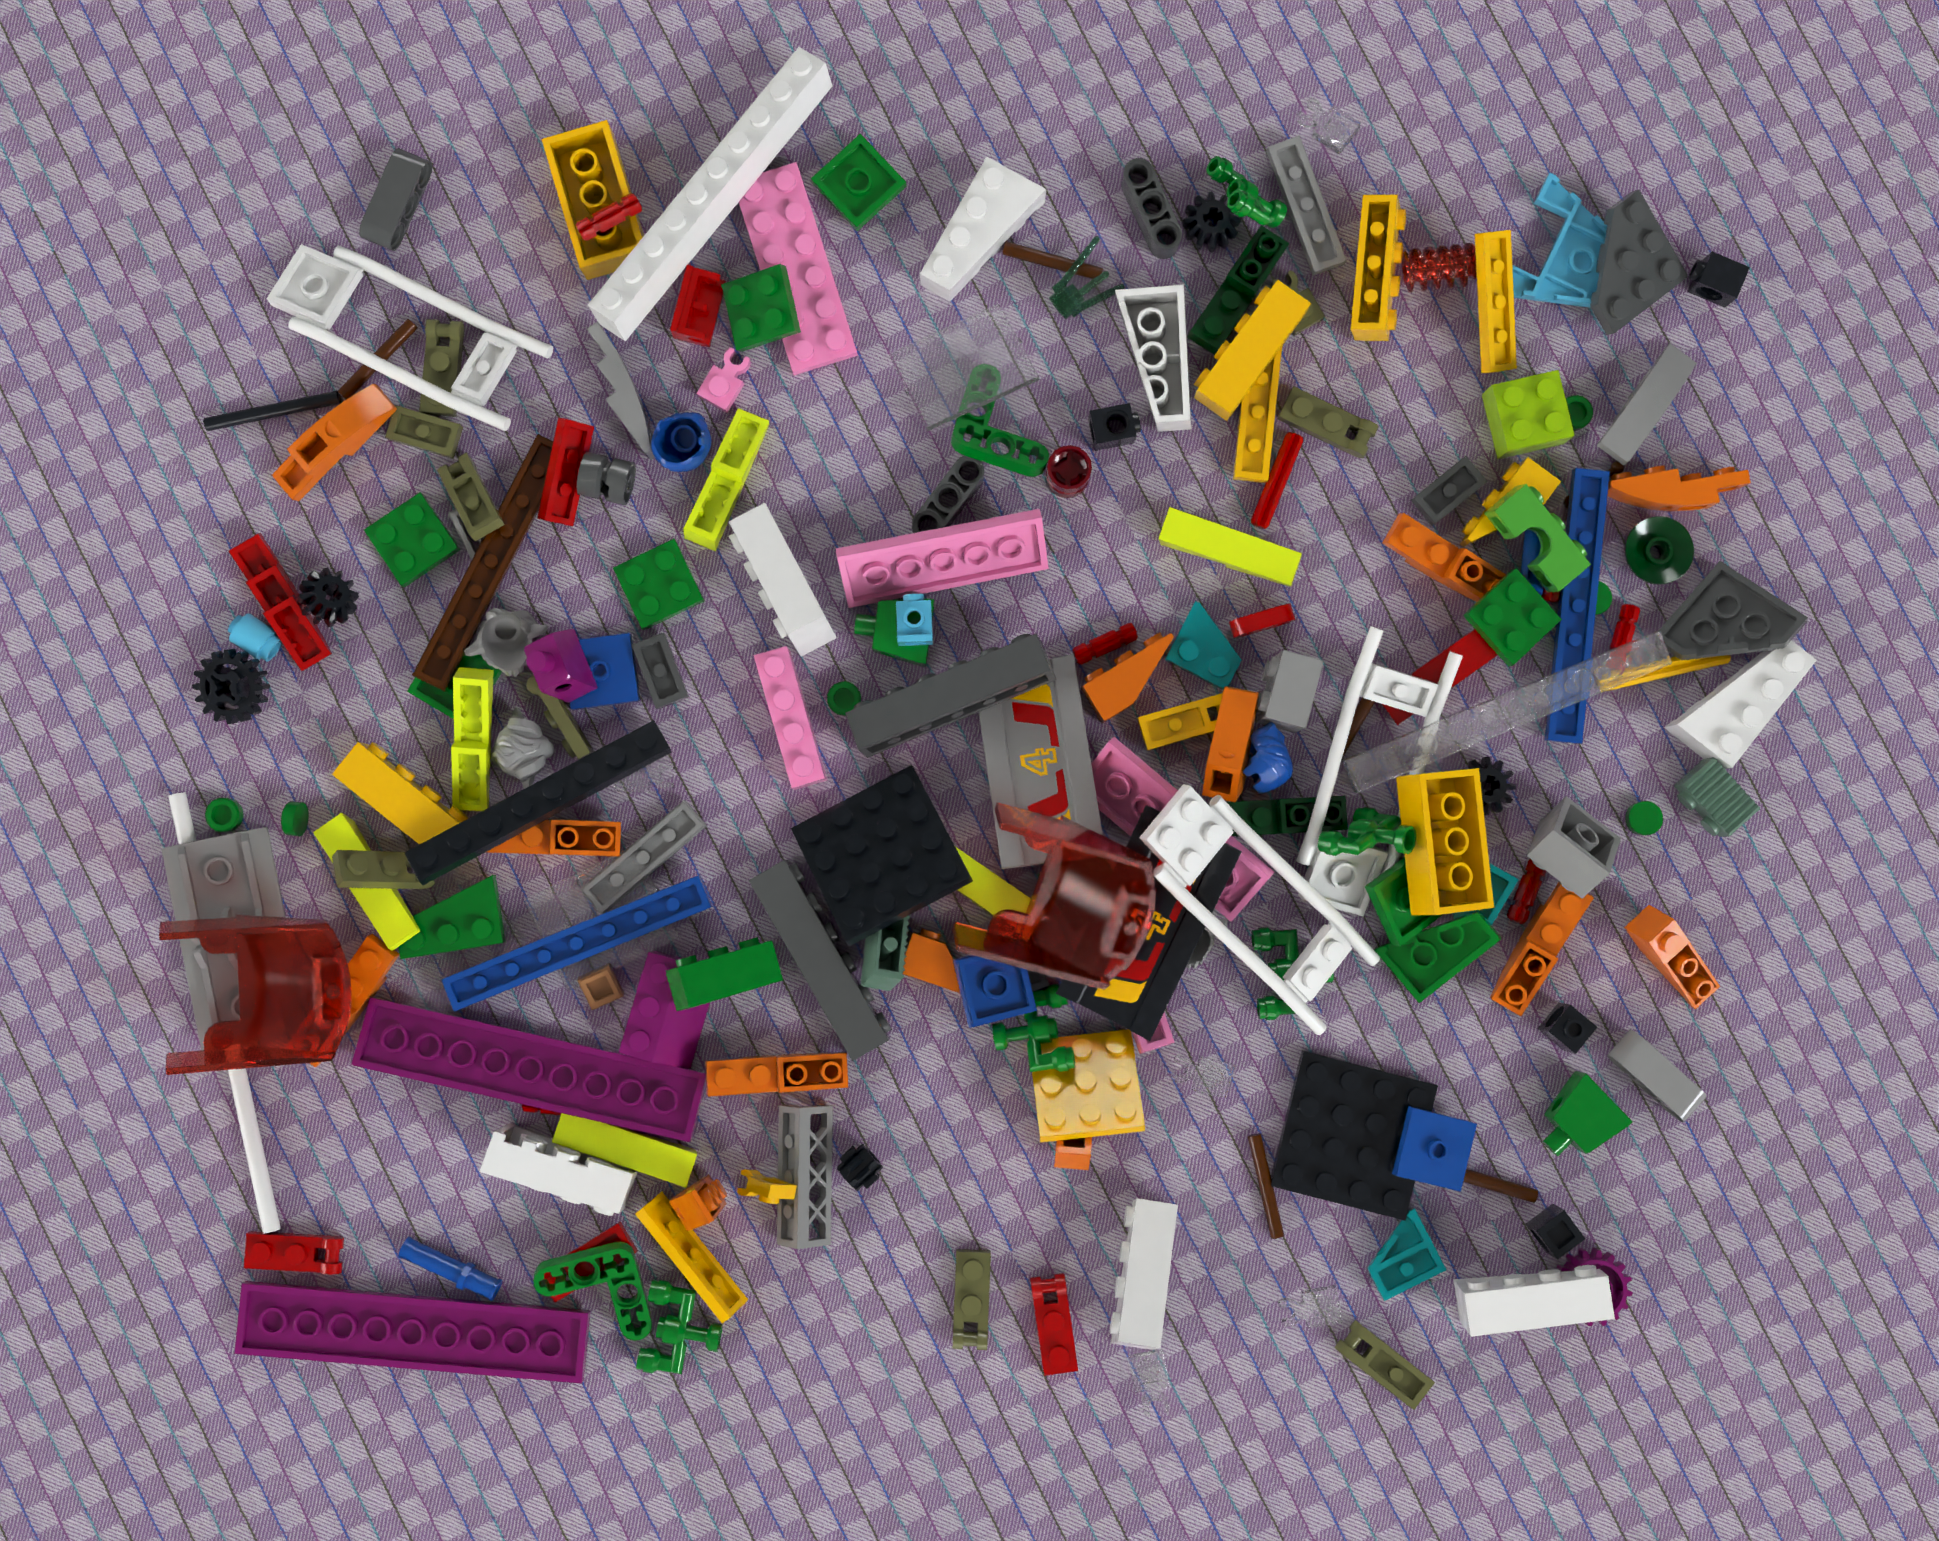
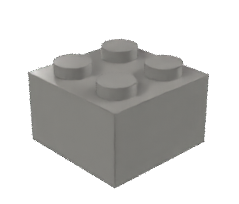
M1282 650L1274 657L1272 656L1270 661L1267 660L1262 674V680L1267 682L1265 690L1259 693L1256 723L1266 725L1268 722H1273L1278 729L1293 733L1305 729L1324 660L1287 650Z
M1565 796L1540 820L1527 856L1531 858L1538 868L1546 870L1559 880L1566 890L1574 892L1583 899L1610 874L1621 838Z

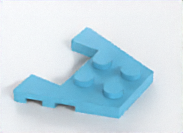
M1549 173L1534 204L1564 218L1565 221L1538 277L1512 265L1514 298L1591 308L1592 293L1597 290L1599 273L1596 272L1600 245L1605 243L1608 225H1605L1598 215L1594 217L1581 204L1582 200L1574 192L1570 194L1559 183L1560 179L1555 174Z

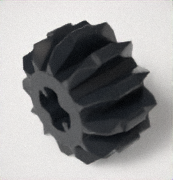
M1211 191L1208 193L1207 200L1198 195L1194 199L1195 206L1187 205L1185 213L1188 217L1183 219L1182 226L1189 229L1186 233L1187 240L1198 239L1195 246L1197 249L1202 248L1203 243H1206L1211 253L1214 252L1216 243L1225 249L1229 244L1228 238H1236L1238 231L1235 227L1239 226L1241 218L1233 215L1231 210L1225 205L1227 201L1226 194L1222 195L1218 201L1215 200V195ZM1214 218L1213 223L1217 222L1216 226H1209V221L1206 222V219Z
M328 567L324 568L320 574L312 571L307 576L308 580H303L299 585V590L302 593L297 597V603L306 605L302 610V615L313 614L315 616L313 618L314 625L318 624L322 619H324L328 628L333 627L336 621L344 624L349 619L348 615L356 611L357 605L354 602L358 599L359 593L349 590L354 585L353 580L344 582L341 579L343 577L342 571H338L335 576H332ZM326 595L330 596L329 600L326 599Z
M1483 757L1481 764L1476 759L1469 761L1470 769L1479 768L1480 782L1486 781V783H1491V790H1481L1484 815H1489L1491 809L1495 813L1503 811L1501 802L1508 804L1513 800L1506 791L1515 790L1517 787L1516 784H1507L1506 779L1513 776V772L1509 770L1501 773L1504 762L1499 760L1492 765L1490 757Z

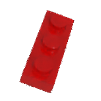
M558 418L537 519L573 527L580 497L577 493V476L582 458L590 450L594 426L565 418Z

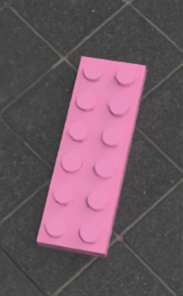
M797 162L763 172L741 198L739 205L760 271L778 264L785 265L787 268L801 330L800 333L782 338L793 375L858 356Z
M1040 509L836 548L848 608L878 603V601L903 598V595L924 594L1049 569Z
M1115 737L1108 741L1092 762L1098 808L1129 836L1132 835L1146 805L1162 811L1178 791ZM1231 835L1225 843L1241 850L1242 853L1215 909L1232 922L1273 875L1274 871Z

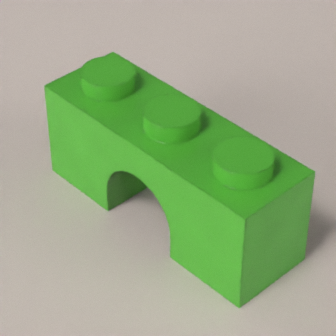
M1527 484L1515 486L1484 514L1505 540L1518 537L1526 529L1533 531L1538 536L1541 544L1540 552L1527 567L1547 592H1559L1591 565L1585 557L1587 552L1578 541L1571 540L1564 531L1566 526L1560 517L1555 513L1550 514L1542 504L1544 498L1533 486L1529 487Z

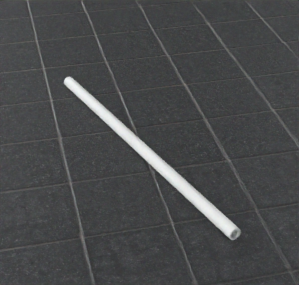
M186 792L169 795L168 798L178 844L196 841ZM241 1043L224 1046L223 1051L262 1231L265 1234L280 1230L281 1227Z

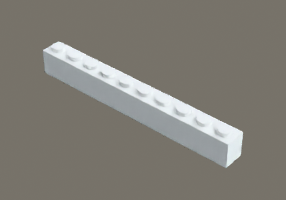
M801 47L796 49L589 302L588 306L601 326L624 341L629 338L832 88L833 85L824 61Z

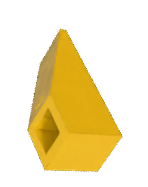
M1529 457L1519 464L1514 461L1501 477L1506 482L1500 490L1493 489L1481 504L1486 509L1480 517L1473 516L1461 531L1466 536L1460 542V545L1465 547L1498 531L1484 512L1515 486L1527 484L1529 487L1533 486L1543 496L1544 502L1542 504L1544 505L1561 481Z

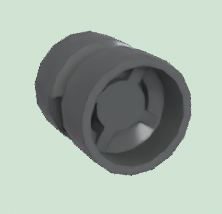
M586 452L582 458L577 476L578 495L595 499L604 495L605 500L608 502L627 505L634 487L636 465L634 462L617 458L609 462L607 456Z

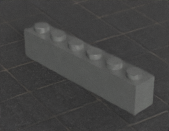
M1036 633L1033 635L1023 634L1014 638L1011 644L1002 648L992 647L980 653V657L971 661L962 660L955 662L948 667L947 671L937 675H924L918 678L917 683L911 686L890 689L885 693L884 697L875 701L865 700L859 702L854 706L853 710L845 714L858 750L869 758L1057 679L1044 645Z
M783 860L748 881L848 1055L854 1061L890 1039L887 1032L892 1030L885 1015L882 1012L876 1014L870 1002L875 999L870 989L861 986L852 972L856 971L857 967L849 953L842 954L835 942L839 941L840 938L831 922L824 924L818 912L822 911L823 908L813 892L807 895L801 884L806 879L796 862L790 865L788 860Z

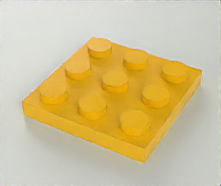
M1129 1029L1063 1036L1052 1039V1043L1041 1044L1042 1054L1051 1053L1057 1047H1072L1076 1067L1063 1072H1059L1056 1069L1032 1072L1040 1143L1145 1131L1132 1033Z

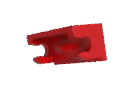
M691 265L686 266L670 327L674 339L710 348L723 299L721 284L726 283L725 280L720 279L721 275L695 268Z

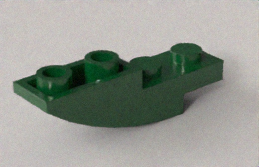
M1261 225L1190 330L1187 338L1215 355L1258 294L1289 243Z
M1346 795L1331 796L1322 832L1348 830ZM1316 797L1227 803L1258 835L1306 833ZM1232 829V831H1233L1232 836H1233V837H1240V836Z

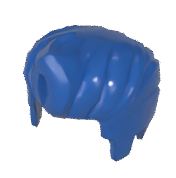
M696 412L675 413L661 419L657 423L651 439V450L655 459L664 468L673 472H688L698 468L707 458L712 445V439L705 418Z
M1268 722L1264 727L1258 728L1252 733L1250 752L1253 754L1249 766L1243 770L1247 777L1251 775L1255 783L1253 789L1259 794L1280 787L1291 778L1293 772V763L1284 741L1285 736L1273 722Z

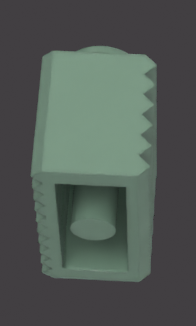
M1714 757L1701 760L1699 764L1674 785L1679 791L1677 795L1678 800L1687 809H1695L1703 818L1700 821L1701 825L1713 836H1731L1760 810L1755 801L1746 794L1745 790L1737 784L1736 780L1727 773V770Z
M909 915L865 938L861 986L891 991L905 977L902 973L905 971L903 966L906 964L904 959L907 957L904 953L907 951L905 946L908 944L906 942L908 938L906 933L909 931L907 928L910 924L908 922Z

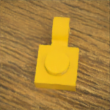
M741 1170V1175L746 1176L748 1181L746 1188L737 1189L739 1195H759V1201L769 1204H779L780 1199L795 1198L797 1185L775 1177L763 1176L758 1170Z

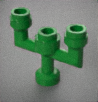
M1215 156L1210 160L1206 172L1211 179L1219 184L1224 182L1230 184L1226 192L1228 197L1227 207L1233 214L1238 217L1248 216L1258 224L1266 225L1269 228H1275L1281 224L1287 212V206L1278 199L1268 202L1258 196V187L1248 181L1244 175L1234 171L1232 162L1226 158Z
M1370 807L1357 808L1353 815V822L1348 828V838L1338 831H1323L1318 838V849L1320 852L1332 856H1337L1340 853L1359 855L1367 848H1373L1379 842L1394 845L1398 853L1409 854L1414 849L1416 843V831L1413 826L1401 825V819L1396 815L1380 814L1375 808Z
M1260 927L1257 930H1252L1253 950L1263 952L1270 951L1276 946H1285V958L1275 959L1274 963H1268V967L1284 981L1282 977L1299 957L1297 929L1273 931L1268 927ZM1334 973L1330 976L1326 983L1333 982ZM1274 996L1257 998V1014L1259 1019L1275 1020L1279 1015L1296 1014L1282 999H1277Z
M1058 983L1049 985L1045 990L1033 991L1036 1008L1048 1005L1054 1009L1060 1008L1062 1005H1068V999L1056 994L1060 986ZM1037 1011L1024 1014V1020L1028 1024L1025 1026L1007 1028L1002 1022L992 1024L993 1039L997 1051L1006 1050L1009 1042L1029 1039L1027 1050L1030 1072L1049 1069L1063 1072L1076 1067L1072 1047H1057L1051 1053L1042 1054L1041 1044L1052 1043V1039L1058 1038L1055 1017L1049 1018L1048 1015L1038 1016Z
M652 1280L648 1301L662 1306L668 1303L680 1304L678 1316L668 1314L667 1317L660 1316L656 1331V1338H661L663 1343L673 1344L671 1355L661 1354L656 1348H640L636 1369L651 1374L657 1370L682 1374L687 1347L685 1339L704 1342L708 1351L718 1352L723 1324L714 1322L709 1326V1329L688 1325L692 1318L696 1290L675 1287L665 1280Z

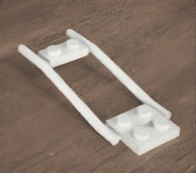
M301 244L266 298L271 306L296 316L290 319L289 329L319 341L447 407L503 431L508 430L511 419L482 406H485L517 352V346L547 359L553 353L552 345L492 321L428 287L340 245L335 248L333 257ZM363 271L484 331L453 383L451 393L327 331L331 329L363 277Z
M1373 626L1369 628L1344 697L1309 826L1296 859L1298 863L1308 866L1304 879L1335 909L1359 916H1364L1370 901L1365 886L1399 862L1401 853H1398L1392 844H1389L1388 851L1373 847L1367 848L1359 855L1340 853L1337 856H1332L1320 852L1318 849V838L1322 833L1359 696L1425 717L1409 775L1423 774L1440 715L1463 658V655L1449 652L1438 684L1374 664L1372 661L1384 630ZM1298 893V896L1302 900L1307 901L1300 893Z
M1183 784L1139 837L1163 862L1162 865L1154 869L1153 876L1205 927L1271 987L1316 1035H1321L1326 1030V1025L1306 1005V1002L1313 1000L1352 950V947L1370 966L1376 965L1380 960V956L1340 912L1242 820L1220 795L1214 796L1209 806L1190 785ZM1232 829L1329 921L1328 925L1324 924L1288 969L1282 977L1284 981L1185 888L1187 885L1191 886L1233 834Z

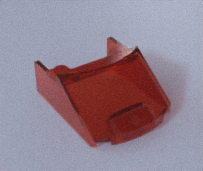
M997 802L994 810L999 828L1024 836L1029 847L1045 852L1047 856L1026 913L1009 909L1001 910L992 917L987 930L954 922L952 930L956 950L965 954L1105 990L1111 985L1110 981L1122 969L1125 971L1130 966L1148 934L1156 901L1154 869L1150 858L1062 815L1060 819Z
M235 914L236 917L160 922L159 940L199 938L201 946L211 954L237 953L240 1020L217 1022L207 1029L204 1035V1050L167 1053L166 1075L333 1060L346 1033L349 1022L351 980L343 948L334 930L326 920Z

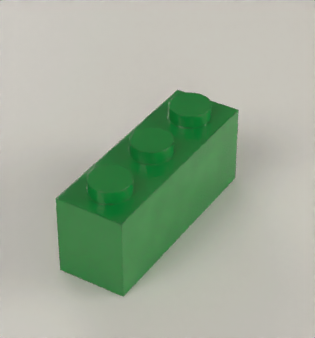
M756 937L739 942L740 949L729 952L727 946L707 951L709 958L697 961L696 955L676 960L677 968L665 971L676 1011L689 1009L783 981L772 940L760 943L759 938Z

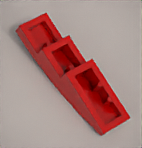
M258 533L229 550L228 552L247 578L246 584L264 609L263 615L300 670L303 671L331 655L332 652L317 624H313L311 614L302 615V610L306 605L297 603L298 591L262 534Z
M1473 629L1409 675L1438 684L1449 652H1455L1463 655V658L1452 684V687H1454L1495 658L1497 654L1481 635ZM1382 704L1397 725L1414 714Z

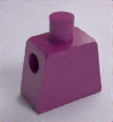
M574 629L550 633L524 647L527 666L532 670L542 693L570 703L598 688Z

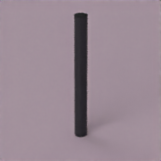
M336 390L206 417L203 419V423L207 431L337 405L341 403V397Z

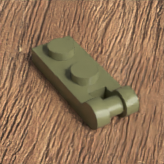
M427 319L422 379L451 393V387L461 372L464 324L462 321H451L450 324L440 323L438 319ZM440 337L450 338L449 347L439 346ZM421 394L419 412L434 416L456 417L457 410Z
M1295 386L1292 387L1277 418L1358 458L1365 457L1368 451L1366 445L1370 437H1374L1379 428L1374 422L1361 419ZM1348 428L1358 432L1354 440L1345 437Z
M466 452L458 457L459 461L450 466L445 464L438 468L437 471L469 535L474 541H477L505 524L477 471L478 469L474 461Z
M534 675L528 678V691L541 697L547 707L544 715L554 729L559 727L565 739L561 742L571 758L577 756L578 760L595 752L565 702L542 693Z
M337 850L332 856L337 888L426 889L435 884V880L422 886L415 873L407 872V868L412 867L404 852Z
M956 1249L952 1349H963V1346H976L977 1350H987L991 1250ZM964 1322L978 1323L977 1332H964Z
M1355 1319L1349 1327L1351 1329L1350 1333L1344 1341L1340 1339L1334 1348L1411 1409L1415 1410L1435 1382ZM1362 1340L1370 1345L1363 1355L1355 1350Z

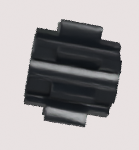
M861 1144L857 1149L852 1146L840 1158L842 1163L837 1166L842 1177L856 1191L863 1186L868 1189L879 1179L880 1175L878 1172L883 1168L877 1157L864 1144Z

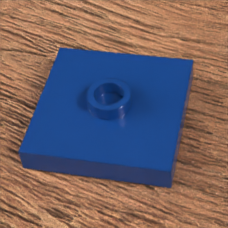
M625 633L580 639V645L598 688L570 702V709L579 710L640 701L635 656L632 648V634Z
M1021 943L953 959L969 1028L1037 1011Z
M1408 1106L1392 1174L1461 1192L1477 1123Z

